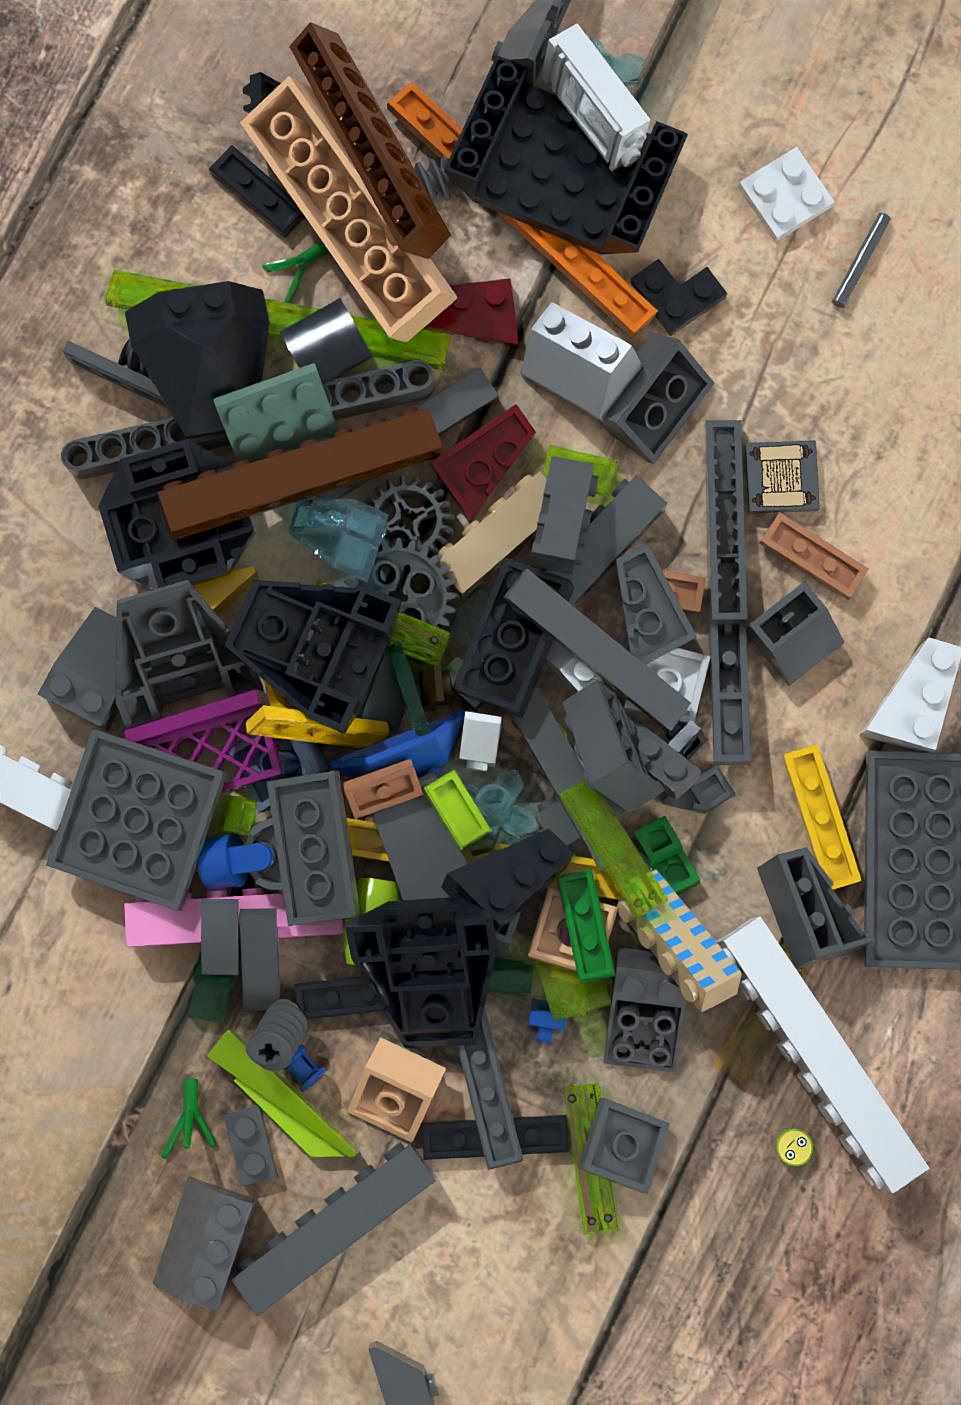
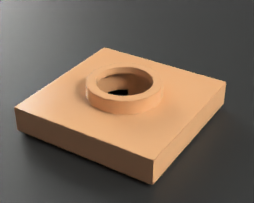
M548 888L529 949L528 958L576 972L572 948L564 945L560 939V930L566 924L558 889ZM599 902L607 940L609 941L618 908Z

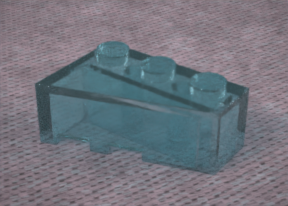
M356 499L301 500L297 503L288 533L304 546L315 551L318 557L329 562L328 564L331 567L368 582L380 542L386 534V522L389 514Z

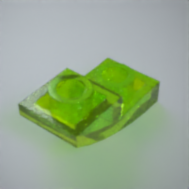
M225 795L216 831L248 836L250 828L255 821V809L258 801L246 797Z

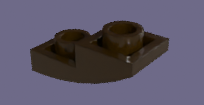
M433 665L419 673L422 712L436 711V706L447 705L446 695L453 694L451 674H444V669L441 665Z

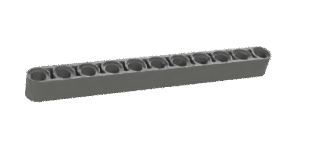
M414 360L333 379L324 384L323 388L334 420H339L424 400L433 393L435 379L434 371L427 362ZM417 374L425 375L428 378V381L422 386H415L410 383V379ZM383 382H389L394 385V389L388 394H381L376 391L377 386ZM349 390H356L360 393V397L354 402H347L342 399L343 395ZM171 417L73 440L63 447L61 460L69 472L79 479L113 473L120 459L175 443L174 436L180 428L174 418ZM226 432L190 438L191 441L206 450L231 445ZM148 437L156 438V443L151 449H140V444L144 439ZM114 445L122 446L121 453L117 457H106L110 447ZM80 453L87 454V460L83 465L73 466L72 461L76 455Z

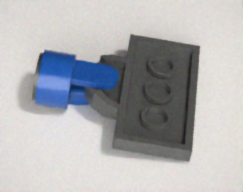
M339 770L268 781L267 787L272 818L259 822L247 832L249 836L245 845L236 833L206 837L197 860L196 868L200 881L208 890L215 891L241 887L246 883L249 872L256 880L255 884L269 890H283L288 926L361 915Z

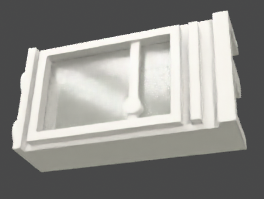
M578 23L549 39L541 78L546 84L548 82L552 83L551 89L553 92L558 91L557 97L607 163L611 162L609 166L611 171L621 166H631L641 156L650 118Z

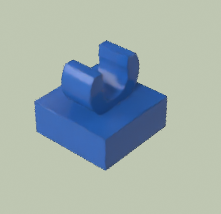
M532 998L528 1025L539 1026L537 1041L551 1043L553 1029L565 1030L567 1004Z

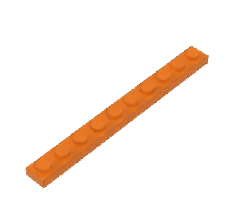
M411 81L388 101L387 110L440 159L441 156L446 155L448 161L462 132V128ZM499 213L631 338L637 335L656 317L658 310L595 252Z

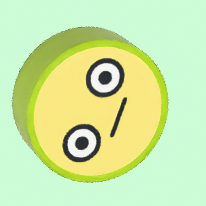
M789 1128L781 1132L777 1137L775 1150L778 1157L784 1163L791 1166H800L811 1158L813 1143L809 1135L804 1131Z

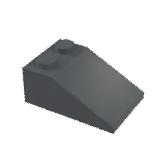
M94 607L54 662L37 695L107 732L119 712L116 705V617Z

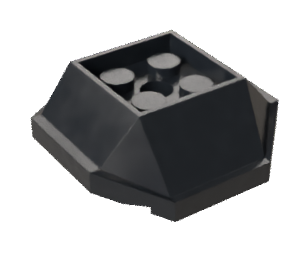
M190 439L120 459L114 471V476L98 506L117 572L121 576L150 590L188 580L192 585H197L229 575L255 535L251 517L172 541L158 502V492L162 491L163 486L168 483L183 481L185 484L197 480V476L206 471L217 470L220 473L230 470L233 464L202 448Z

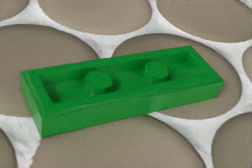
M592 869L557 876L579 984L615 977Z

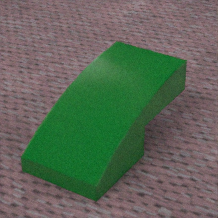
M666 816L634 832L644 855L649 860L653 869L661 874L677 895L700 884V878L683 851L682 844Z

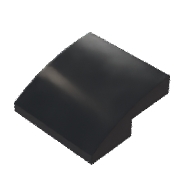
M341 298L280 331L299 368L315 363L322 385L373 358Z

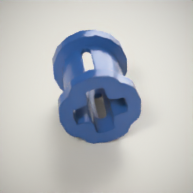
M303 1044L296 1050L290 1064L284 1068L300 1084L299 1089L302 1093L309 1089L327 1071L324 1067H318L306 1054V1047Z

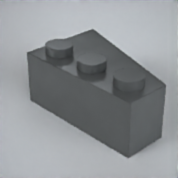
M557 456L551 457L542 507L537 522L535 541L531 550L530 566L572 574L574 564L581 566L585 544L578 543L581 530L588 531L592 510L585 509L588 496L595 497L599 476L592 475L594 464Z
M595 680L562 702L567 714L564 718L566 726L574 735L576 741L574 750L583 762L586 770L583 773V777L593 791L598 790L629 813L664 792L660 781H655L649 776L644 765L650 761L644 751L638 754L631 739V735L635 731L614 692L600 681Z
M807 847L778 854L757 868L790 958L796 969L854 953L875 941L869 932L864 933L854 920L852 914L855 912L849 904L843 905L831 888L834 885Z

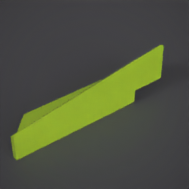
M228 1029L207 1054L212 1061L234 1075L236 1078L233 1081L310 1157H355L359 1152L279 1071L264 1069L252 1061L246 1052L247 1042L234 1029Z

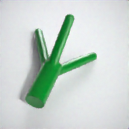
M322 240L296 257L276 260L262 265L263 269L268 272L282 270L295 265L299 266L284 300L285 305L291 304L306 267L329 252Z
M184 1079L183 1112L161 1154L163 1159L168 1158L183 1127V1147L185 1149L190 1148L193 1118L209 1145L215 1147L217 1144L198 1111V1079Z

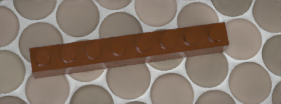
M410 408L401 412L398 418L386 421L385 418H378L368 422L365 425L366 428L356 431H352L351 428L342 429L335 432L332 438L319 442V439H310L299 444L298 449L286 452L285 449L274 450L266 454L265 459L253 463L250 459L242 460L233 464L230 470L218 473L217 470H210L198 475L195 481L185 484L183 481H174L163 486V490L158 492V502L171 540H177L438 458L443 446L429 408L421 411L418 408Z

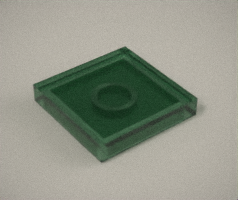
M401 643L388 646V653L415 733L419 737L429 734L431 731Z

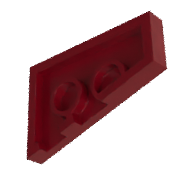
M511 278L449 285L458 298L422 329L452 336L458 334L473 337L483 342L504 343L508 347L519 349Z
M517 404L430 463L469 521L536 433Z

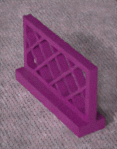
M252 690L124 731L126 740L151 748H158L163 752L181 758L183 757L175 753L181 740L189 737L199 743L190 761L197 763L206 747L219 755L213 766L214 769L220 770L225 759L240 767L236 777L231 782H224L221 793L284 775L275 738L257 736L256 740H253L241 733L247 719L251 718L263 705L270 706L267 693ZM237 722L235 728L229 726V724ZM220 727L231 732L223 750L208 743L213 731ZM204 733L202 738L196 736L197 734ZM237 737L252 744L243 763L228 755ZM264 738H265V742H266V746H267V747H265V746L262 745V742H263ZM171 743L169 749L163 745ZM258 749L269 754L272 769L259 773L249 767ZM246 771H248L249 773L253 774V775L244 777Z

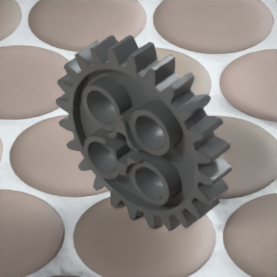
M397 538L395 548L392 547V544L387 539L382 541L383 551H380L377 546L371 545L369 550L372 557H368L365 554L358 555L362 566H350L349 569L356 577L355 579L344 580L345 584L356 588V586L369 587L398 599V597L393 596V592L401 589L404 568L406 565H409L411 568L403 588V594L408 595V600L402 601L397 621L411 626L405 619V613L409 608H415L421 614V623L413 628L431 633L437 637L443 636L439 625L450 626L452 624L445 614L446 612L452 613L457 611L455 606L449 604V600L459 597V593L449 591V586L456 583L457 579H446L445 574L452 567L450 565L443 567L438 565L443 556L441 553L431 558L429 556L430 545H425L419 551L418 540H411L407 548L405 547L404 539ZM385 564L391 565L396 571V578L391 584L384 582L380 576V570ZM418 573L427 575L430 580V588L426 593L418 591L414 586V579ZM396 624L395 628L397 629H394V631L407 637L394 633L392 637L419 645V640L409 635L411 634L432 644L430 637ZM391 640L390 644H396V646H399L404 649L406 648V643H401ZM409 644L413 652L419 650L418 646ZM389 645L387 651H390L392 645ZM397 647V651L399 654L405 651Z

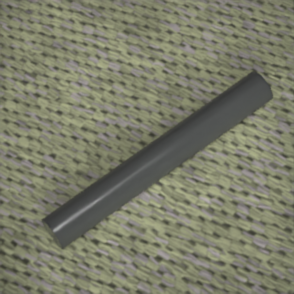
M879 213L832 300L834 305L840 308L845 307L891 220L887 214Z

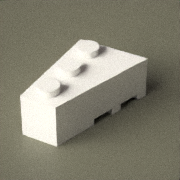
M932 638L926 639L918 647L895 684L859 735L916 752L931 753L935 751L961 659V647Z
M0 745V803L57 831L71 792L70 786L73 782L54 772L51 778L38 772L40 765L23 756L17 762L6 756L8 749Z

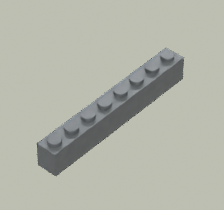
M637 475L630 482L624 479L612 492L611 495L614 499L606 507L601 504L592 512L588 531L580 532L578 543L585 544L581 566L574 564L572 574L541 568V570L572 581L575 588L569 603L574 607L616 564V559L623 556L666 509L667 502ZM456 657L444 670L445 674H451L452 687L464 658L461 660L459 657ZM452 689L453 693L475 713L484 704Z

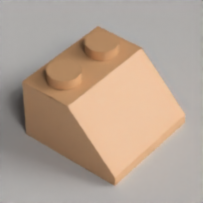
M380 1037L365 1066L347 1112L412 1143L446 1068Z

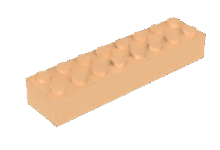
M288 76L240 122L389 338L407 343L458 298L430 258H423L400 250L319 100L308 85Z

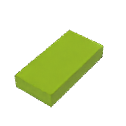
M455 770L422 789L459 851L492 832Z

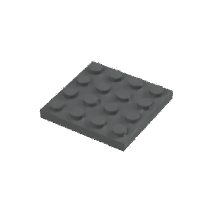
M92 729L46 866L176 911H182L227 772Z

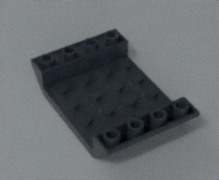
M496 55L446 164L444 173L473 202L595 253L604 255L639 252L688 133L656 121L651 134L646 133L640 158L629 167L621 166L611 171L609 168L611 162L607 163L557 95L526 83L528 67Z

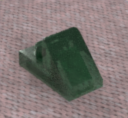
M200 957L192 981H195V987L188 1017L225 1024L236 975H202Z

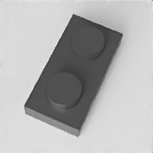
M257 1105L223 1115L241 1186L277 1177L278 1172L261 1107Z

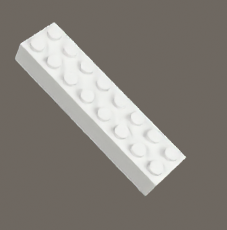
M761 916L749 919L716 941L742 973L738 989L747 1001L750 999L755 1001L760 1009L756 1013L758 1019L767 1031L772 1030L781 1040L776 1044L788 1062L792 1061L794 1064H797L801 1070L797 1076L809 1093L813 1092L815 1095H818L822 1103L817 1105L820 1112L829 1124L833 1122L842 1131V1134L838 1136L842 1145L850 1155L854 1154L862 1161L863 1165L859 1169L871 1186L875 1185L878 1190L882 1188L893 1194L930 1169Z

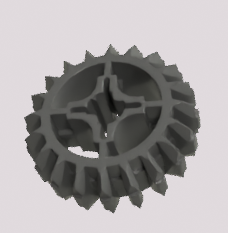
M400 476V486L396 487L393 481L388 479L386 481L388 491L386 492L377 486L374 491L379 499L376 500L372 497H367L366 504L373 510L365 509L361 511V517L369 520L360 524L362 532L370 533L363 538L365 545L375 544L380 551H383V540L388 537L391 539L402 537L407 539L409 543L413 539L418 540L419 551L425 545H430L431 550L429 554L432 557L439 554L436 546L443 548L449 543L442 536L450 537L454 535V529L447 526V524L455 522L454 514L445 513L451 509L450 501L440 502L444 497V492L440 489L431 494L433 490V483L431 481H428L423 488H420V477L417 476L413 478L412 485H407L406 477ZM403 498L421 500L429 508L425 509L424 506L416 509L410 508ZM393 503L396 511L394 518L386 522V527L379 529L382 513ZM401 510H403L406 517H410V521L413 518L415 519L413 521L415 537L412 536L409 529H405V525L401 528L403 525ZM436 517L437 523L432 536L425 543H422L419 535L421 528L429 524V519Z

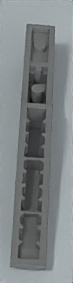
M706 420L709 656H711L709 661L710 700L712 701L713 765H750L746 632L748 612L741 420Z

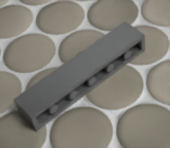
M401 1142L383 1155L387 1160L377 1169L369 1165L354 1177L357 1182L356 1185L348 1191H345L341 1186L324 1199L328 1206L317 1214L311 1209L297 1219L295 1224L298 1228L288 1236L283 1231L265 1244L268 1248L267 1252L259 1258H256L252 1253L235 1266L239 1273L231 1280L256 1316L260 1315L436 1182V1175L412 1143L406 1147Z

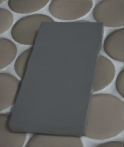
M435 773L418 778L421 789L437 780ZM425 794L372 813L403 900L450 897L441 888L447 873L467 865L463 851L458 850Z

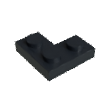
M660 259L633 276L630 282L636 291L658 310L656 317L670 336L724 300L728 294L708 267L679 286Z

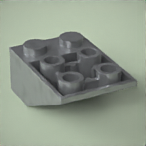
M617 947L614 968L615 977H613L603 1063L675 1072L686 999L671 975L663 972L658 959L652 951Z

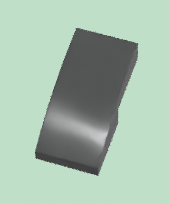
M202 899V975L239 974V899Z

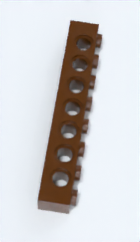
M310 22L289 46L398 247L403 252L429 259L451 236L447 226L339 34Z

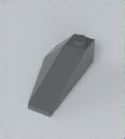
M536 0L509 29L504 42H497L492 55V61L494 62L496 55L528 67L526 83L535 86L544 65L548 40L557 35L571 0Z

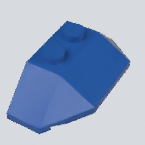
M462 709L330 761L331 767L334 771L339 770L341 775L355 779L411 759L417 777H423L431 773H435V776L442 774L440 768L447 765L461 734L465 713Z

